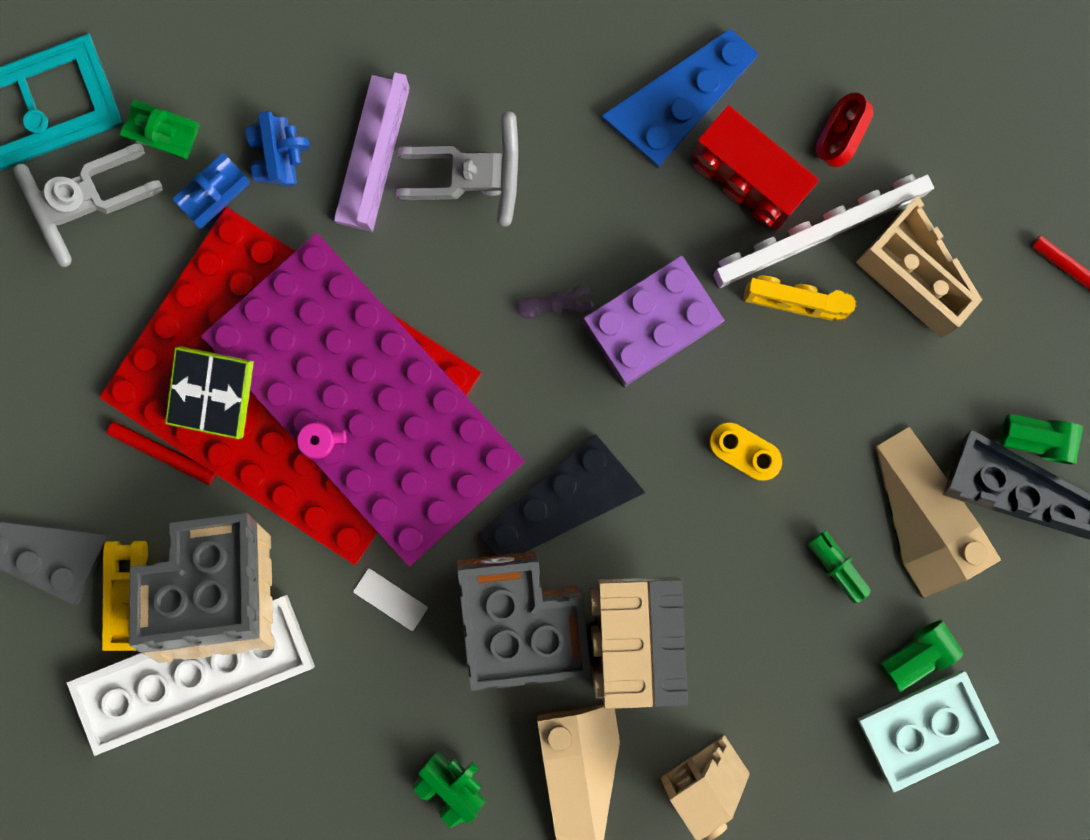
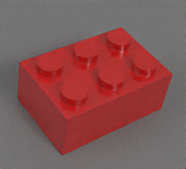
M729 104L699 138L691 156V159L695 162L693 164L694 168L702 176L709 180L714 177L724 186L723 192L732 201L738 204L744 202L754 211L752 216L766 228L772 226L777 231L820 181Z

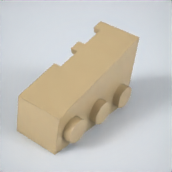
M917 195L899 212L856 263L942 339L963 324L980 304L982 298L958 259H953L941 240L944 236L938 226L934 228L922 209L924 204L919 195Z
M723 735L660 778L669 800L696 840H702L703 838L712 840L727 829L726 823L732 820L750 773L726 736Z

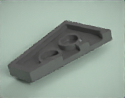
M0 521V570L72 605H77L103 555L104 544L106 541H110L112 535Z

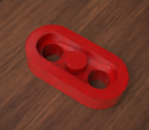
M856 92L849 93L836 103L817 141L816 154L829 167H840L851 160L873 117V106L862 94Z

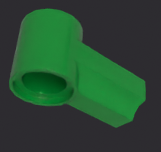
M1007 414L1001 425L1000 445L1005 448L1041 455L1040 458L1047 461L1076 465L1084 426L1066 421L1048 420L1046 422L1020 415Z
M943 620L934 621L923 627L913 636V641L879 662L884 673L899 692L919 681L933 670H943L963 657V650Z

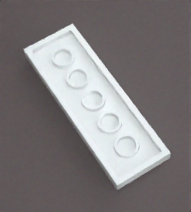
M288 595L273 600L271 634L274 638V649L262 651L254 649L245 653L229 655L213 654L210 657L188 660L173 659L172 662L158 663L140 653L67 682L94 756L313 669L315 665Z

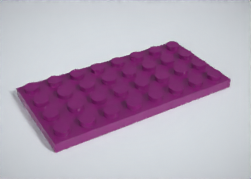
M318 233L314 234L202 335V338L217 354L254 361L250 391L296 442L299 431L305 425L312 422L323 423L332 432L346 431V443L334 444L332 451L326 457L312 460L409 567L526 462ZM315 436L312 439L313 445H317L319 443L318 436Z

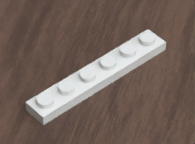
M913 174L894 182L892 184L894 190L883 195L880 194L879 190L870 192L857 200L858 206L847 211L844 205L825 213L823 215L825 221L811 226L809 221L801 223L788 230L789 237L778 242L775 237L768 238L753 246L756 252L743 258L740 252L722 259L719 261L721 268H718L713 274L719 289L910 203L917 195L920 198L924 197L934 189L928 174L918 179H915Z

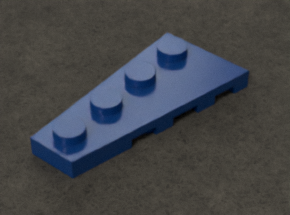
M729 29L603 114L601 120L658 169L756 60L759 53L732 29Z

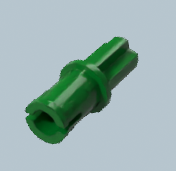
M827 530L813 538V541L811 540L807 543V546L814 552L828 571L826 573L827 577L832 576L852 603H859L870 594L869 586L850 563L853 560L851 556L846 557Z

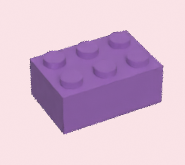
M680 256L585 317L583 325L623 387H625L720 326L725 320L684 257Z

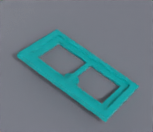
M89 33L0 66V88L18 82L28 108V112L23 118V124L27 130L34 133L0 146V171L124 124ZM77 60L95 111L46 129L48 118L44 113L37 110L26 79Z

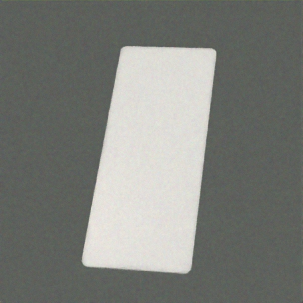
M371 569L366 571L354 589L355 594L411 631L415 629L428 609L426 605Z

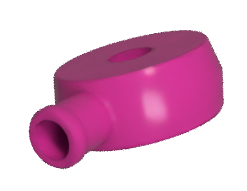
M312 422L305 425L297 436V445L300 452L310 459L324 458L332 451L334 444L347 442L345 430L332 432L327 425L320 422ZM315 436L319 437V443L317 445H313L312 439Z

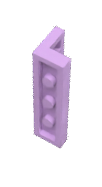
M394 72L393 80L375 75L371 76L334 219L337 224L373 232L410 89L404 74Z

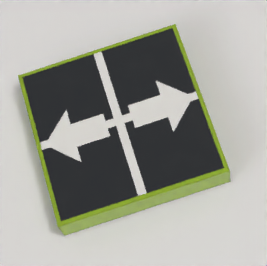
M176 347L165 424L235 439L243 438L254 361L186 347Z

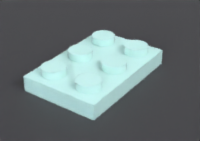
M964 670L957 671L857 718L892 792L899 791L999 743L970 679Z

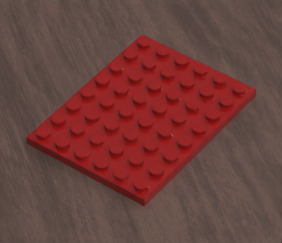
M226 207L99 398L356 566L378 534L377 530L312 459L305 457L300 452L294 438L251 391L249 393L243 438L235 439L165 424L175 348L186 347L216 353L202 338V335L295 252ZM394 316L467 397L482 375V372Z

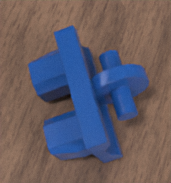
M269 111L259 113V122L245 128L247 142L250 147L264 149L265 159L254 161L251 165L253 180L263 184L275 183L285 187L297 185L295 166L301 164L300 152L310 149L309 139L297 137L296 126H289L288 118L273 116L272 112Z
M222 153L201 173L198 172L193 177L194 179L172 200L201 229L251 182Z

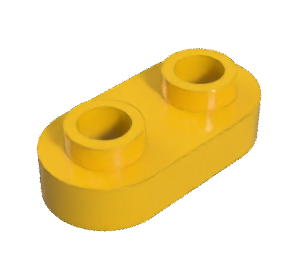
M724 423L716 427L710 435L709 447L712 454L754 480L765 481L772 479L781 470L782 456L780 451L771 443L738 424ZM726 435H732L736 438V446L733 449H727L724 446L723 439ZM760 454L767 455L770 460L769 466L765 469L757 465L756 460Z

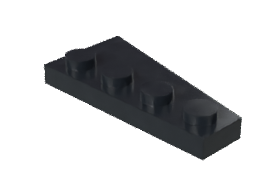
M970 430L964 436L944 489V496L1090 540L1089 493L973 430Z
M595 434L484 528L479 535L497 556L525 553L646 492L597 434Z

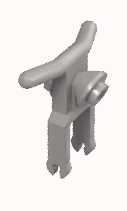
M507 111L502 115L503 153H461L454 146L399 147L398 156H401L403 159L453 158L452 185L449 188L396 189V197H399L401 200L458 199L465 191H480L488 196L501 194L497 222L500 226H509L512 222L517 194L519 150L516 115L511 111Z
M142 144L130 145L122 150L84 164L80 176L75 178L54 177L46 183L42 191H39L26 165L17 164L14 167V176L59 266H69L72 259L57 225L67 223L96 210L109 214L157 195L163 190L160 181L155 180L103 201L91 180L93 175L144 155L145 152Z

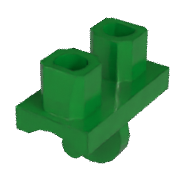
M133 99L128 119L120 132V136L187 160L200 124Z
M439 751L418 773L420 776L412 787L413 791L422 800L428 801L437 793L446 802L438 813L440 818L450 828L463 821L469 824L476 818L478 811L486 802L485 798L478 792L482 786L472 777L479 768L474 761L464 769L455 758L449 763Z

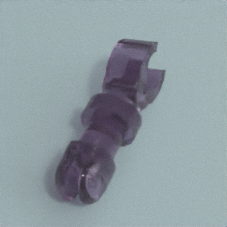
M579 285L562 295H558L557 291L551 292V297L536 299V297L525 298L518 305L519 314L525 319L539 317V314L554 312V315L562 314L561 310L565 309L587 312L594 308L593 301L589 299L586 302H579L577 298L583 294L590 295L591 288L588 285Z

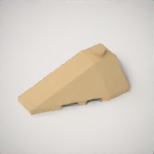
M910 427L905 428L875 446L885 491L888 492L891 505L893 526L896 529L899 540L902 565L922 598L965 582L1001 561L982 527L965 503L943 495L948 480Z
M604 705L539 714L537 722L556 840H604L620 745L615 708L605 709Z

